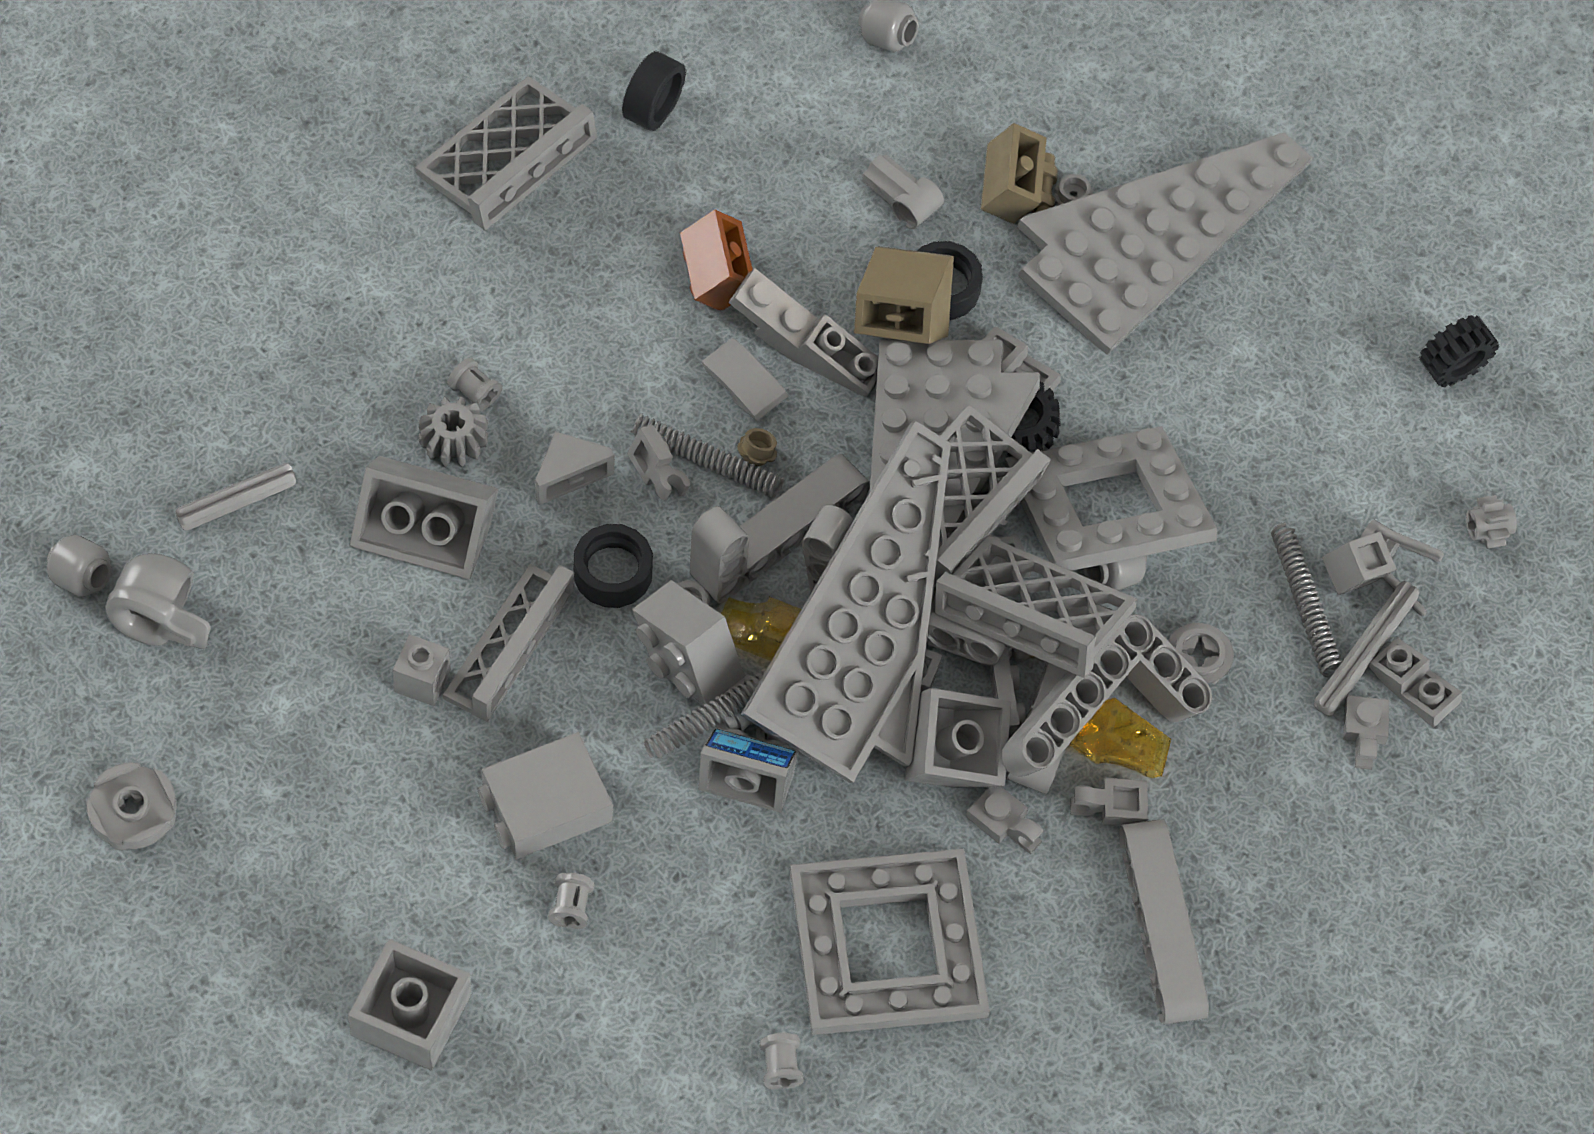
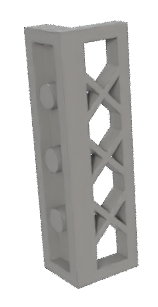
M530 564L443 693V699L488 722L573 593L574 572L559 565L553 575ZM535 579L545 584L534 602L528 603L525 590L531 581ZM521 598L523 604L515 606ZM526 613L514 634L507 635L503 624L507 617ZM500 630L501 637L494 638ZM504 645V649L492 667L485 668L482 659L485 650ZM478 662L480 670L472 671ZM482 678V682L472 695V700L457 693L464 682Z

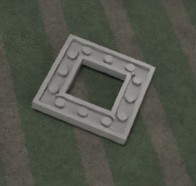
M1162 426L1042 450L1041 452L1051 460L1042 478L1020 501L1049 562L1070 571L1217 541V527ZM1014 456L1005 458V468L1013 467L1019 460ZM1136 472L1156 512L1083 527L1063 487Z
M964 849L790 865V878L811 1035L989 1017L990 1009ZM926 900L937 975L851 983L841 908Z

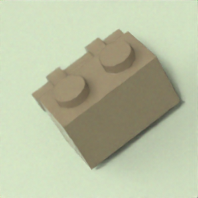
M1013 123L987 144L981 210L1014 224L1030 211L1036 213L1055 206L1052 188L1057 183L1058 169L1055 167V156L1051 153H1045L1047 137Z

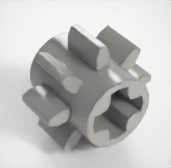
M1496 495L1477 498L1478 506L1468 510L1466 514V524L1471 539L1474 541L1480 540V543H1485L1486 549L1506 546L1505 538L1510 537V534H1515L1517 529L1516 514L1510 503L1504 504L1503 499L1498 500Z

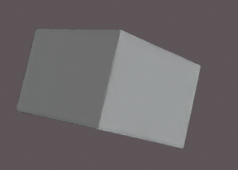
M555 431L535 479L536 500L538 504L542 505L613 475L615 454L612 449Z

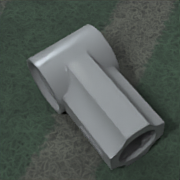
M888 155L877 156L863 173L862 182L891 205L895 217L899 221L904 219L908 223L905 226L909 229H916L944 204V197L938 186L928 178L922 177L917 180Z

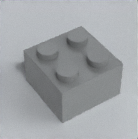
M670 580L632 609L638 624L636 634L645 645L649 655L646 659L649 668L658 678L663 679L666 677L673 682L683 696L687 698L692 696L703 705L704 703L709 704L710 700L714 701L716 696H721L722 693L745 677L725 616L674 581Z
M388 939L348 1014L351 1036L432 1071L472 995L470 973Z

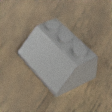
M378 456L365 468L349 546L471 579L492 522L499 488Z

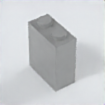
M579 732L482 769V786L477 787L479 798L486 812L494 811L498 823L494 824V829L499 843L503 849L510 846L515 859L613 822V804Z

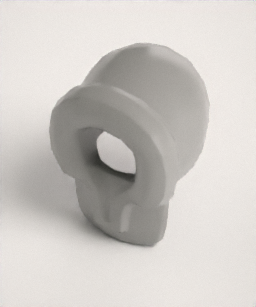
M148 553L132 558L124 566L115 588L109 594L106 603V614L114 627L122 634L146 645L161 646L169 640L199 649H206L209 645L208 637L211 628L209 623L199 616L182 609L193 583L194 572L175 558L162 554Z

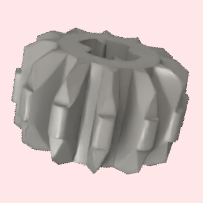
M444 395L441 400V407L429 403L427 415H423L419 419V430H421L419 433V443L422 448L427 449V456H429L430 460L441 456V462L445 467L450 463L451 458H457V462L463 467L466 463L465 455L478 460L480 448L486 447L488 443V433L486 432L488 420L485 415H480V408L477 403L466 406L462 395L456 403H450Z

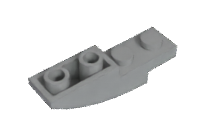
M756 268L747 274L728 303L758 326L754 334L787 358L859 395L865 397L869 394L877 381V355L826 314L820 318L815 317Z

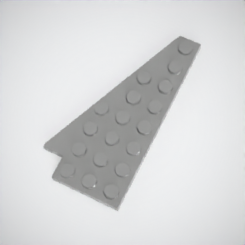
M1283 132L1024 216L1017 228L1042 250L1021 269L1018 276L1089 341L1108 355L1310 164L1313 157Z
M879 340L870 491L908 426L913 421L919 422L940 436L968 405H971L1012 437L1040 388L1039 372L1002 373V340H938L931 344L905 340ZM967 421L961 427L962 442H983L982 431L972 423ZM954 436L948 442H954ZM985 451L964 452L966 469L987 468ZM993 451L995 465L1003 451ZM950 452L948 469H958L956 452ZM960 478L946 480L945 496H962ZM968 478L970 495H979L988 478ZM964 505L943 506L944 522L962 523L965 519ZM953 532L946 533L947 539Z
M917 421L911 422L740 714L849 783L855 781L873 748L904 767L910 765L913 756L951 447L950 442Z

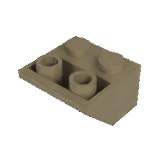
M882 246L875 247L856 294L854 333L931 344L948 337L954 256Z

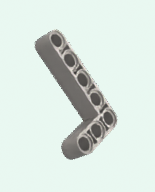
M838 454L740 526L720 506L712 507L701 515L692 529L690 575L709 592L717 603H724L728 600L725 596L729 593L735 595L760 575L757 572L762 569L767 571L791 553L789 549L792 546L799 547L823 506L832 505L847 511L853 506L852 501L855 499L860 501L866 496L870 490V481L844 455Z
M823 506L802 540L811 593L854 521L846 511L836 506ZM933 587L926 644L981 664L995 665L998 663L1007 644L935 614L936 588Z
M1138 614L1130 615L1095 655L1093 669L1083 678L1067 671L1007 741L1002 749L1003 765L1008 772L1018 777L1027 776L1049 767L1125 677L1131 681L1163 717L1172 722L1184 721L1209 709L1212 703L1211 689L1207 682L1148 619ZM1125 633L1128 635L1130 643L1127 641ZM1100 660H1101V661L1103 662V664L1105 665L1106 672H1105V671L1103 670V668L1101 667ZM1154 664L1157 666L1159 674L1156 672ZM1076 689L1081 694L1082 701L1077 697ZM1182 694L1185 696L1187 704L1184 702ZM1051 718L1056 722L1057 731L1052 726ZM1026 747L1031 751L1032 760L1026 753Z

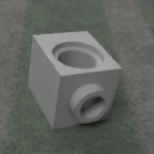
M1381 531L1349 541L1322 557L1338 595L1370 585L1397 570Z
M409 634L392 670L394 692L435 706L451 671L449 648Z

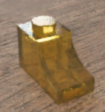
M770 596L767 602L749 603L729 597L721 614L725 616L735 647L772 661L802 609Z
M1111 698L1102 704L1069 745L1096 764H1115L1137 771L1146 777L1157 778L1163 776L1171 738L1119 700Z

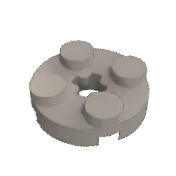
M122 763L104 771L94 782V789L90 793V798L88 797L86 804L89 821L97 836L116 850L140 849L152 845L165 836L167 831L172 829L175 824L177 802L173 786L167 776L154 767L153 771L149 768L140 767V763ZM132 798L135 803L143 801L144 805L139 807L137 813H124L121 810L125 808L124 801L126 799Z

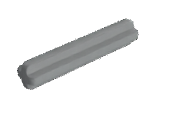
M283 463L176 509L177 520L183 530L188 531L296 484L295 474L288 463Z

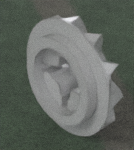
M1191 623L1178 628L1169 638L1170 644L1207 683L1215 685L1222 677L1228 675L1234 658L1233 647L1227 636L1216 627L1204 623ZM1198 642L1201 643L1200 648L1203 655L1210 656L1205 658L1201 667H1198L1195 657L1188 656V654L1194 653Z

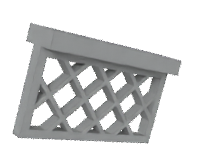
M527 76L416 166V174L471 213L473 222L486 231L597 139L593 111L583 104L575 108ZM529 91L540 99V103L537 105L518 106V100ZM563 114L566 116L557 124L545 125V115ZM539 116V125L517 127V117ZM496 118H512L511 127L490 129V123ZM539 136V139L531 146L517 148V138ZM511 139V148L489 150V140ZM467 141H483L482 151L461 152V146ZM511 160L502 170L489 171V161ZM483 162V172L461 173V163ZM439 164H455V174L437 175L432 170ZM482 183V186L469 197L460 191L461 184Z
M968 405L940 435L946 441H949L954 436V442H950V452H956L958 469H948L947 479L960 478L962 496H944L943 506L964 505L965 520L962 523H945L942 512L939 537L940 547L937 553L934 577L935 584L945 572L953 574L986 537L991 535L1038 483L1051 460L1039 449L1033 454L1030 453L971 405ZM967 421L972 423L982 431L983 442H962L961 427ZM985 451L987 468L966 469L964 452ZM993 451H1007L1019 461L1010 468H995ZM997 477H1003L997 484ZM968 478H989L990 493L988 495H970ZM971 505H978V506L972 511V506H971ZM953 532L947 539L946 533Z
M987 536L953 574L945 572L936 581L935 614L1085 678L1093 669L1095 655L1136 609L1137 598ZM991 553L1005 559L1007 563L986 565L985 559ZM1034 571L1044 577L1042 579L1023 581L1021 573ZM1012 574L1015 582L994 585L991 577ZM983 578L985 586H977L968 582V580ZM1072 587L1079 590L1081 594L1061 597L1058 589ZM1049 590L1052 597L1050 599L1031 601L1029 593ZM1020 594L1023 602L1017 603L1003 596ZM1109 603L1119 608L1116 611L1099 613L1096 605ZM1086 606L1089 611L1088 615L1069 617L1066 609ZM1057 610L1060 618L1055 619L1041 612ZM1095 626L1097 634L1094 636L1078 628Z

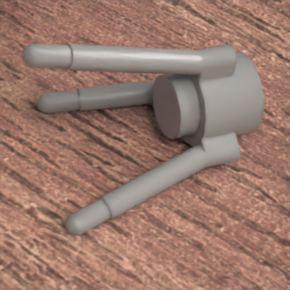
M1375 519L1368 524L1361 537L1381 531L1391 557L1394 556L1399 546L1437 562L1441 561L1444 556L1443 551L1397 533ZM1392 573L1383 577L1394 590L1400 583ZM1416 601L1412 608L1419 615L1425 616L1427 610Z

